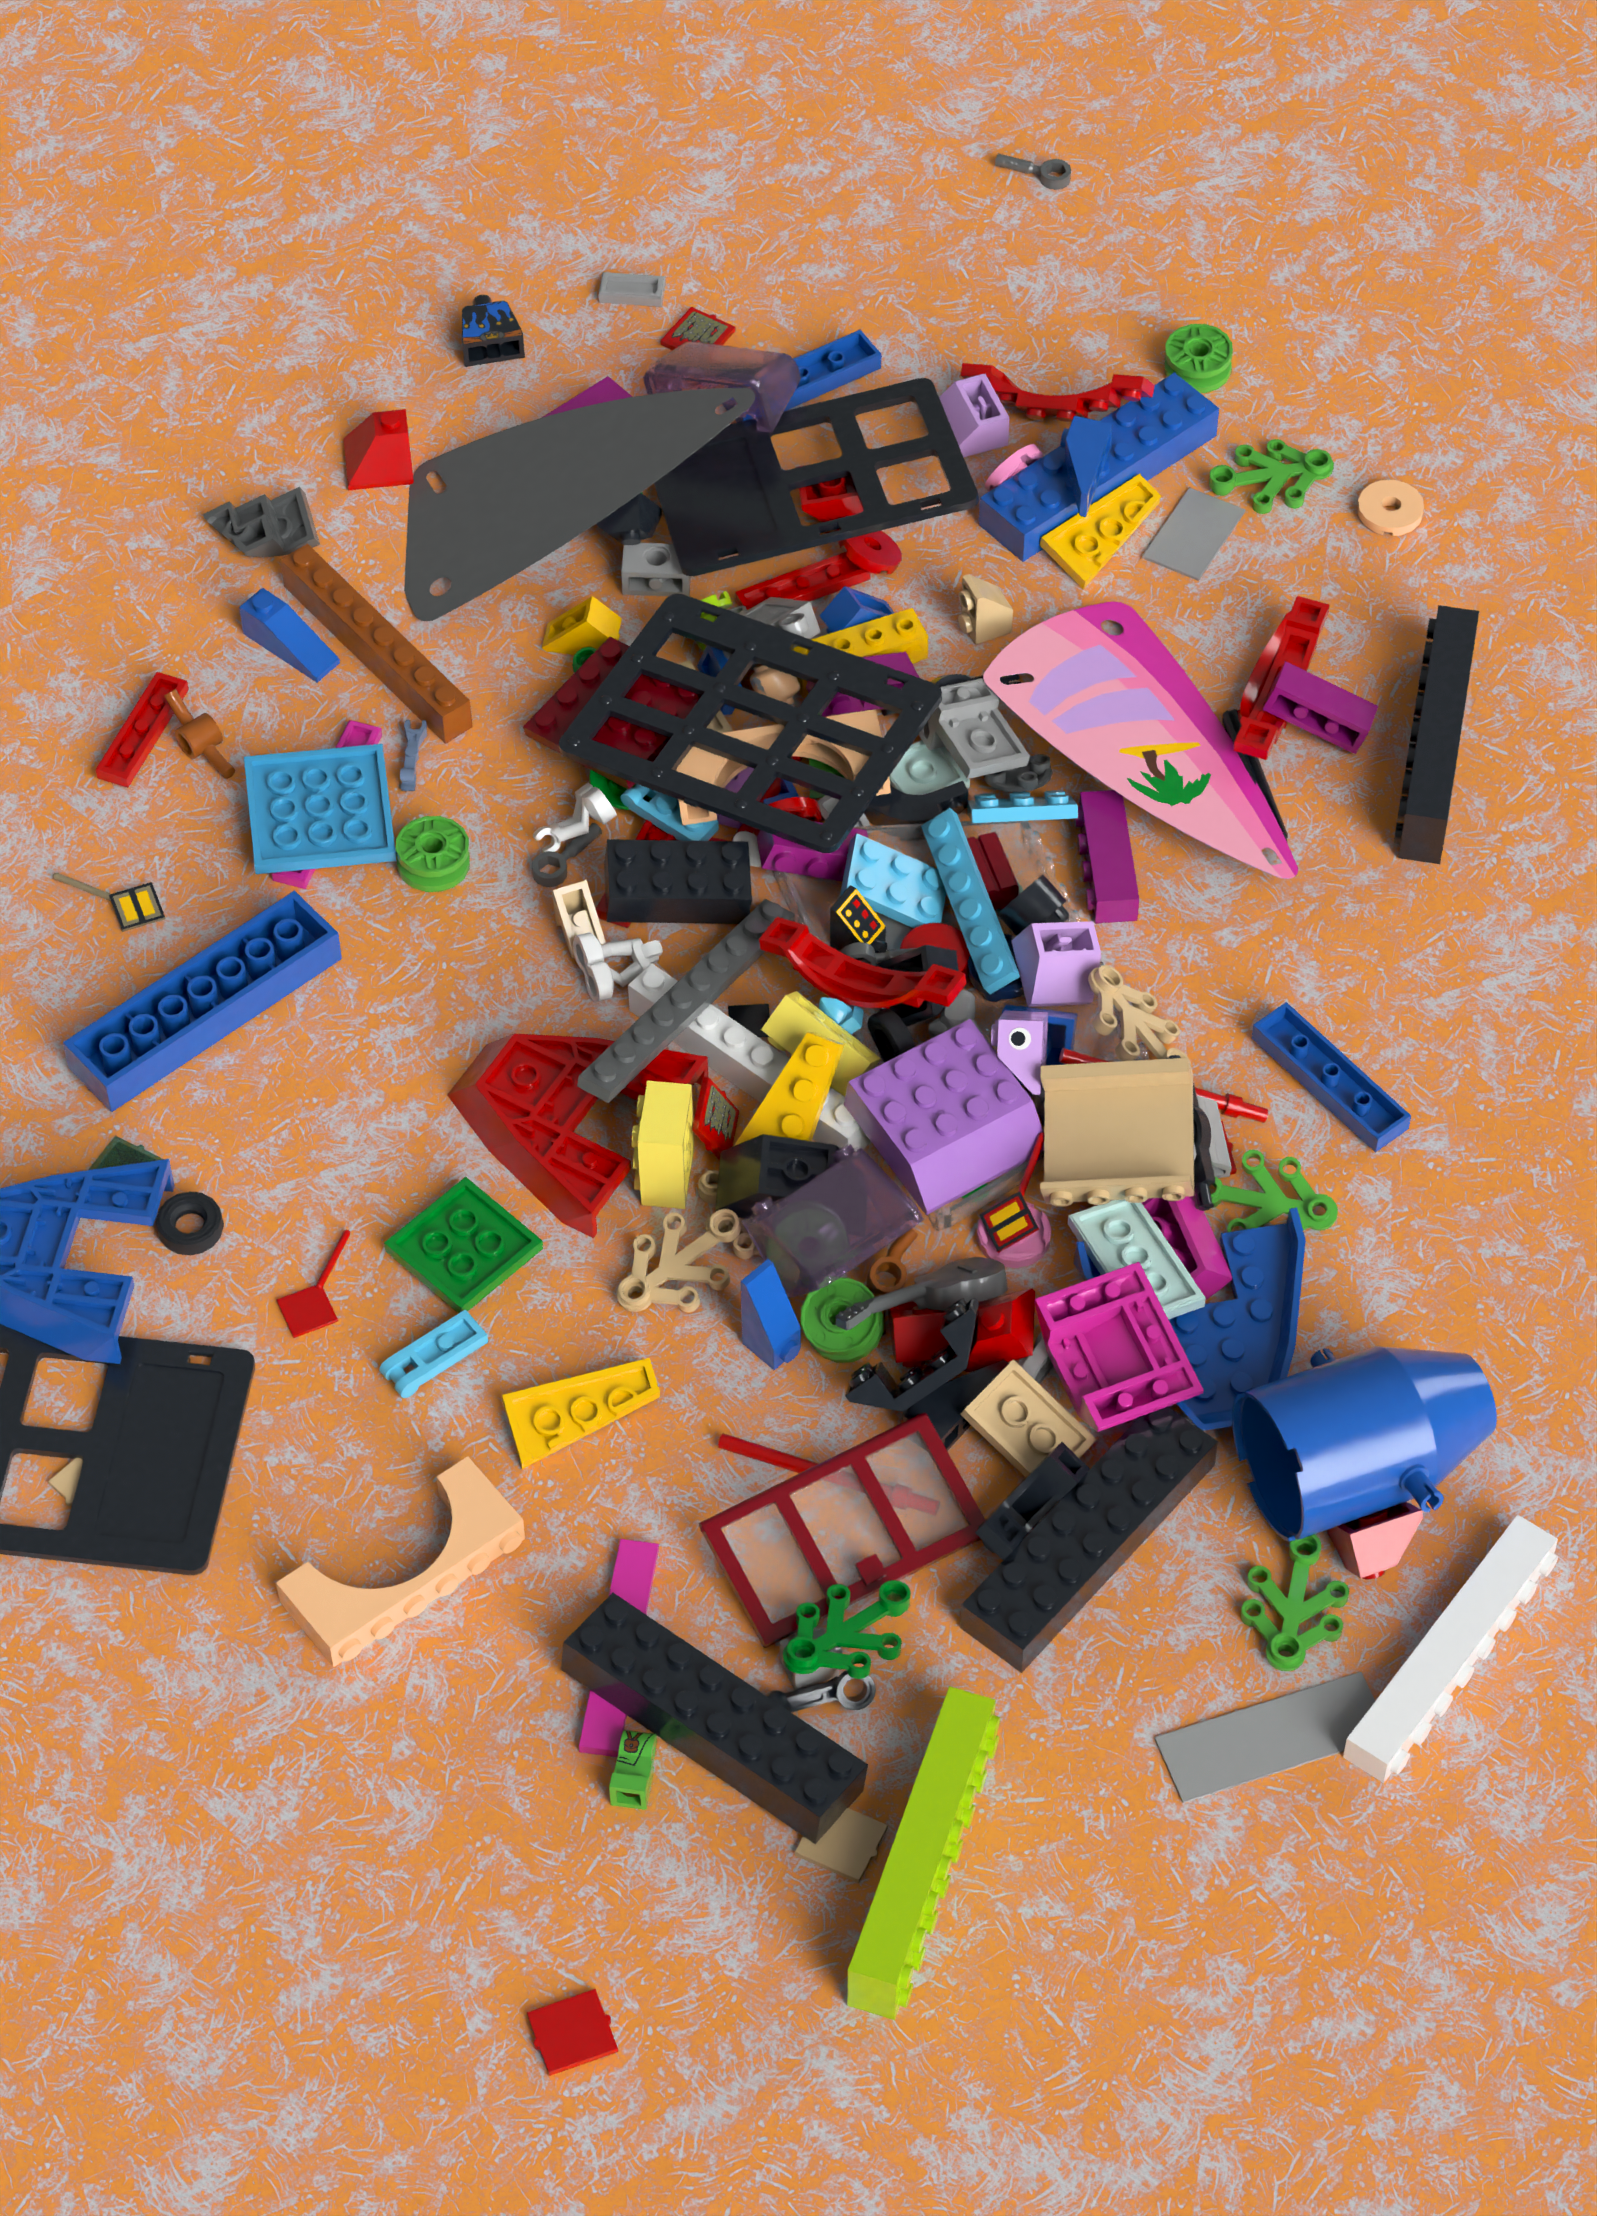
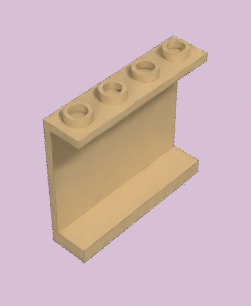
M1189 1058L1041 1066V1082L1045 1091L1044 1182H1040V1190L1045 1204L1051 1203L1054 1206L1065 1207L1073 1202L1088 1201L1094 1205H1103L1109 1203L1110 1200H1126L1131 1203L1145 1202L1147 1198L1179 1201L1187 1196H1194L1193 1071Z

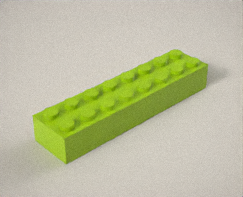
M951 1686L948 1688L848 1968L847 2006L892 2020L896 2019L900 2006L905 2008L908 2006L913 1990V1983H910L913 1970L919 1971L922 1966L926 1947L923 1946L926 1934L932 1935L938 1918V1911H936L938 1899H944L947 1894L951 1875H948L951 1862L955 1864L958 1862L962 1850L963 1840L960 1838L963 1827L969 1829L975 1811V1805L972 1804L975 1793L981 1794L987 1777V1770H984L987 1759H993L997 1750L999 1736L996 1734L1000 1724V1717L995 1716V1699Z

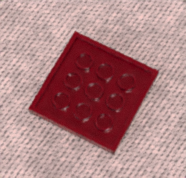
M609 637L523 726L525 735L560 753V738L630 646ZM641 674L624 698L685 719L701 698V695ZM610 716L593 740L653 762L670 738ZM577 762L627 789H630L635 784Z

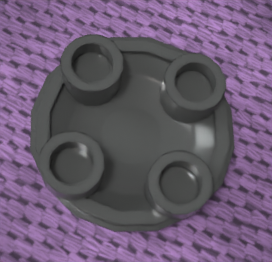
M1038 754L1030 756L1027 766L983 775L986 783L994 789L1019 793L1032 791L1044 786L1051 780L1053 771L1051 769L1050 757Z

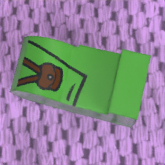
M630 1730L623 1731L614 1773L612 1772L609 1785L610 1803L612 1806L647 1810L654 1773L653 1765L657 1744L656 1734ZM622 1792L639 1795L635 1797H628L624 1795Z

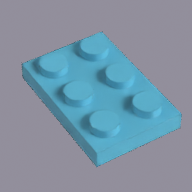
M1063 790L1045 791L1044 797H1032L1030 792L1010 793V798L998 799L996 794L986 793L976 794L975 800H968L967 815L972 823L1078 818V806L1071 796L1065 795Z
M856 833L849 843L840 896L851 885L860 892L874 911L912 928L927 923H941L946 890L938 869Z

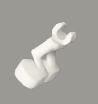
M586 783L575 791L576 804L572 818L559 823L554 822L549 827H540L533 833V838L536 841L541 840L545 835L551 836V843L542 849L543 852H555L559 849L562 841L589 833V817L605 825L617 816L614 808L600 789Z
M588 932L575 936L573 941L576 962L584 972L586 987L594 1002L611 998L614 981L623 988L631 983L649 965L658 962L659 956L663 953L662 946L658 940L643 944L640 938L607 942L601 945L599 940L592 933ZM609 956H632L634 962L619 974L604 962V958Z

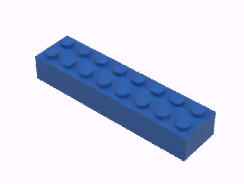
M1174 372L1154 386L1153 398L1141 397L1140 401H1129L1101 419L1100 421L1113 424L1112 443L1091 505L1138 474L1146 481L1150 480L1216 437L1219 407ZM1060 446L980 497L979 526L1022 562L1043 550L1040 546L1041 537L1079 513L1064 463L1065 448Z
M294 890L64 1041L63 1046L68 1068L113 1112L340 961L342 955L339 934Z

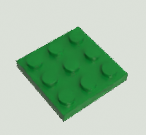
M464 1177L385 1241L384 1247L390 1256L459 1314L465 1309L468 1312L543 1250V1241L471 1180Z

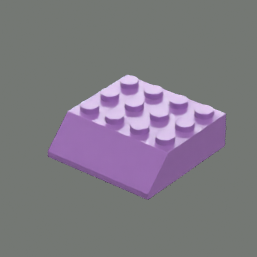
M971 1019L848 1081L844 1106L925 1215L1028 1162L1038 1135L1043 1132L1033 1100L1008 1067L999 1059L995 1050ZM1044 1143L1039 1155L1044 1153Z

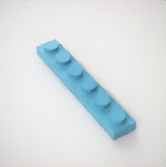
M949 808L921 825L983 989L991 995L1019 978L1020 974L958 815Z

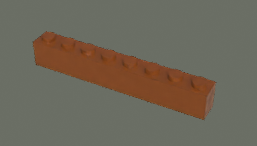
M308 543L280 559L284 587L421 721L425 720L427 727L445 744L473 727L470 700Z

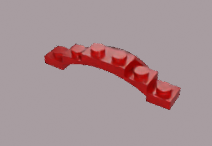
M962 363L960 374L964 379L986 374L1001 403L1016 405L1026 413L1028 418L1044 420L1047 415L1056 416L1057 420L1072 422L1074 416L1088 418V413L1092 411L1107 412L1108 407L1120 408L1121 399L1140 401L1141 397L1153 398L1155 386L1144 376L1113 374L1111 383L1094 390L1071 395H1042L1021 390L993 365Z
M1300 596L1296 597L1291 611L1284 616L1267 643L1246 684L1238 712L1241 728L1235 739L1233 751L1267 760L1273 744L1277 743L1282 729L1286 728L1288 723L1263 710L1271 686L1285 661L1305 671L1308 670L1317 648L1318 637L1329 614V604Z
M776 917L759 938L761 950L788 958L793 965V970L798 971L815 988L833 999L857 1007H884L889 1009L890 1006L904 1003L919 1008L924 1000L949 1007L966 985L965 973L932 964L928 971L903 972L859 961L819 940L809 933L807 925L781 917Z

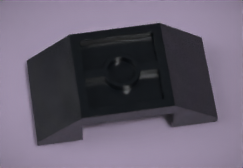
M762 1134L721 1151L715 1212L721 1209H729L735 1212L738 1218L751 1220L756 1202L789 1206L790 1204L809 1201L821 1203L834 1211L842 1222L845 1233L862 1236L867 1172L837 1145Z
M974 1297L969 1302L962 1298L945 1310L946 1314L943 1316L944 1319L940 1331L949 1345L931 1356L932 1361L929 1363V1366L923 1370L919 1366L912 1368L900 1377L901 1382L897 1385L882 1362L873 1367L868 1362L851 1374L852 1378L848 1381L849 1386L845 1394L848 1401L904 1412L967 1369L979 1307L976 1298Z

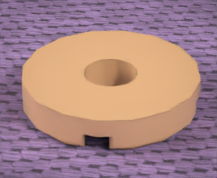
M1397 480L1374 482L1362 490L1358 499L1359 519L1365 527L1378 534L1383 535L1384 532H1392V536L1403 535L1413 531L1422 520L1424 512L1423 497L1417 489L1405 482ZM1394 506L1398 510L1389 511L1384 509L1383 507Z

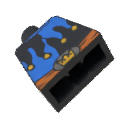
M479 295L473 299V305L465 306L462 309V347L465 367L525 358L523 332L508 302H492L488 295Z

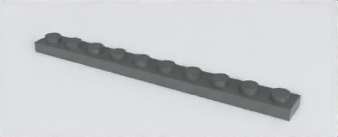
M764 899L579 1075L577 1087L609 1103L765 952L760 949L759 938L774 919L781 917L794 921L795 914L779 904Z

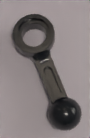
M844 1671L839 1676L824 1683L787 1693L772 1690L765 1695L791 1713L832 1701H839L842 1706L849 1710H861L873 1701L876 1687L873 1679L868 1675L866 1678L861 1679L863 1680L861 1693L854 1697H848L844 1695V1686L849 1680L854 1678L850 1677L847 1671Z

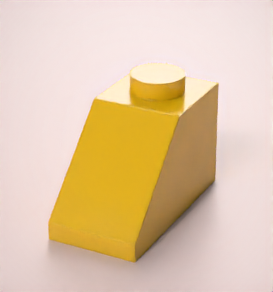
M592 596L547 623L542 649L546 652L575 655L578 650L584 647L598 649L609 637L619 640L622 618Z

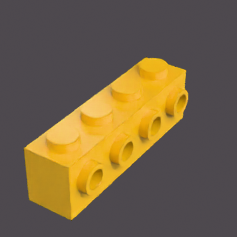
M913 608L811 639L859 657L906 652L912 664L928 658L929 636ZM799 646L793 649V651L804 655L810 652V650ZM796 677L800 684L799 692L805 698L809 694L806 689L807 681Z

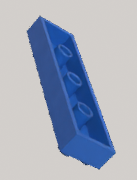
M858 330L735 384L729 388H749L755 393L754 403L735 421L742 422L787 411L881 369L882 354L861 330ZM732 397L722 403V405L728 411L736 406L737 402Z
M1287 1002L1253 1024L1251 1038L1375 1153L1409 1129L1411 1115Z

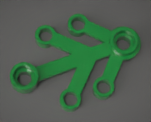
M897 1580L885 1582L879 1589L877 1602L843 1622L845 1609L850 1605V1590L842 1584L830 1586L826 1597V1604L829 1607L826 1633L815 1640L813 1639V1629L819 1624L820 1609L813 1603L806 1602L800 1604L796 1609L797 1637L793 1638L783 1650L782 1659L785 1667L796 1674H810L819 1667L846 1669L850 1677L863 1679L870 1674L871 1658L868 1654L860 1651L853 1652L850 1655L827 1651L837 1646L876 1650L878 1655L885 1660L898 1658L901 1653L902 1644L901 1638L894 1633L877 1635L858 1632L886 1615L898 1617L907 1611L910 1606V1588L905 1583ZM841 1596L843 1599H835L833 1597ZM808 1614V1615H812L813 1617H811V1618H806V1617H804L803 1615ZM885 1645H893L894 1647L887 1648ZM854 1664H862L864 1666L856 1667Z

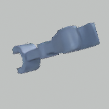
M406 720L404 723L407 748L405 749L404 768L400 770L401 791H415L416 764L419 759L418 751L420 745L427 737V724L425 720H422V726L416 730L411 729L410 720Z

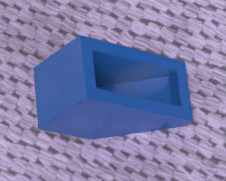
M844 586L820 614V617L827 626L826 632L830 634L894 614L895 612L885 600Z

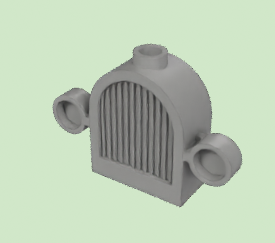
M770 597L749 610L745 606L728 609L729 611L808 639L821 633L810 601ZM723 651L724 656L729 660L732 654Z

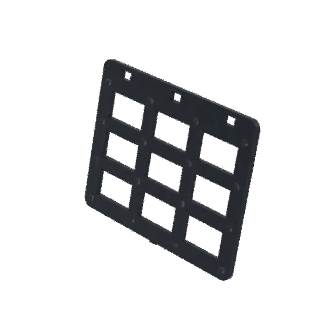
M672 594L664 600L559 740L560 753L566 758L682 800L688 805L698 806L818 852L832 853L840 848L942 701V691L937 684L690 596ZM704 612L717 617V619L711 622L700 617ZM675 633L731 653L732 656L718 675L713 677L657 657L656 654L671 634ZM797 645L810 650V652L804 655L793 651V649ZM754 662L812 682L815 686L802 704L796 707L740 687L738 684ZM641 674L701 695V698L685 719L624 697ZM888 679L901 682L904 686L900 689L888 685ZM837 692L900 714L884 738L821 716ZM724 704L785 726L768 750L707 728ZM612 716L669 737L670 740L656 759L651 762L594 741L593 738L608 718ZM808 734L869 756V759L855 779L851 781L791 759V757ZM693 746L754 769L737 793L675 771ZM777 777L839 800L822 825L759 801Z

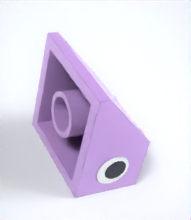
M1004 1011L999 1020H995V1024H992L991 1046H998L997 1056L1032 1094L1040 1095L1044 1089L1041 1082V1066H1046L1048 1012Z

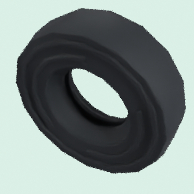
M884 1009L868 1018L867 1026L870 1039L877 1054L884 1063L916 1047L908 1028L894 1011Z
M189 1191L180 1193L166 1200L159 1209L156 1219L159 1239L165 1247L176 1254L189 1256L203 1253L212 1248L221 1238L224 1227L221 1209L213 1198L199 1192ZM186 1214H197L204 1219L201 1229L194 1233H182L175 1227L177 1220Z

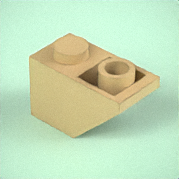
M970 574L963 576L962 591L959 592L962 607L961 614L958 615L959 625L963 633H968L975 645L1011 633L1013 609L1000 588Z

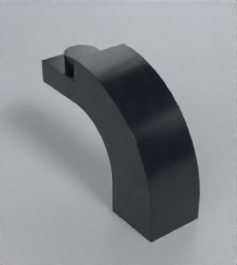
M963 781L924 795L906 794L890 784L891 793L876 795L865 810L864 815L870 823L887 832L904 836H925L921 825L949 808L956 812L957 815L967 808L969 792Z
M1061 1442L995 1508L975 1533L982 1539L984 1546L989 1551L996 1553L1004 1560L1014 1551L1032 1528L1082 1479L1090 1468Z

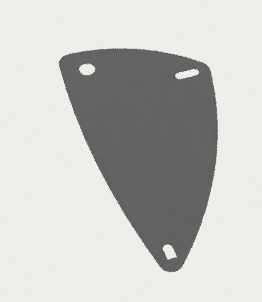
M712 388L656 393L598 403L508 428L426 461L417 468L413 475L414 483L409 486L404 591L415 616L421 621L438 619L520 573L591 528L643 492L714 438L751 407L755 401V393L749 388ZM733 397L737 402L736 406L720 415L715 413V409ZM431 471L439 473L447 486L444 492L440 494L435 493L426 479L428 473ZM440 578L450 579L451 587L445 594L434 596L430 593V587L433 582Z

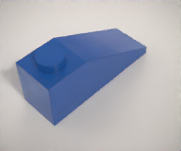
M1074 416L1070 428H1064L1060 447L1065 448L1064 463L1079 515L1086 517L1111 449L1113 424Z
M261 588L239 607L243 634L316 683L340 664L338 656L287 603L266 589Z
M767 1259L740 1281L742 1344L771 1369L775 1370L784 1362H791L798 1355L801 1349V1327L774 1263Z

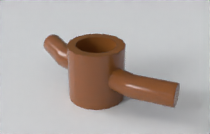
M176 689L164 695L175 716L182 724L181 727L175 730V737L182 751L190 759H195L204 754L207 760L224 778L232 777L235 773V768L215 747L222 743L223 737L213 718L209 714L203 713L194 719Z
M906 1226L888 1249L886 1257L876 1260L870 1268L866 1287L873 1293L874 1297L904 1287L907 1271L901 1262V1257L918 1236L911 1227ZM881 1272L892 1274L896 1278L894 1286L885 1287L881 1285L875 1275ZM883 1310V1311H882V1313H883V1315H884V1332H883V1335H885V1334H886L885 1310Z

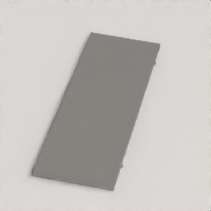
M1358 1672L1157 1736L1154 1739L1182 1802L1186 1803L1344 1752L1346 1739L1373 1705L1375 1699L1362 1672Z

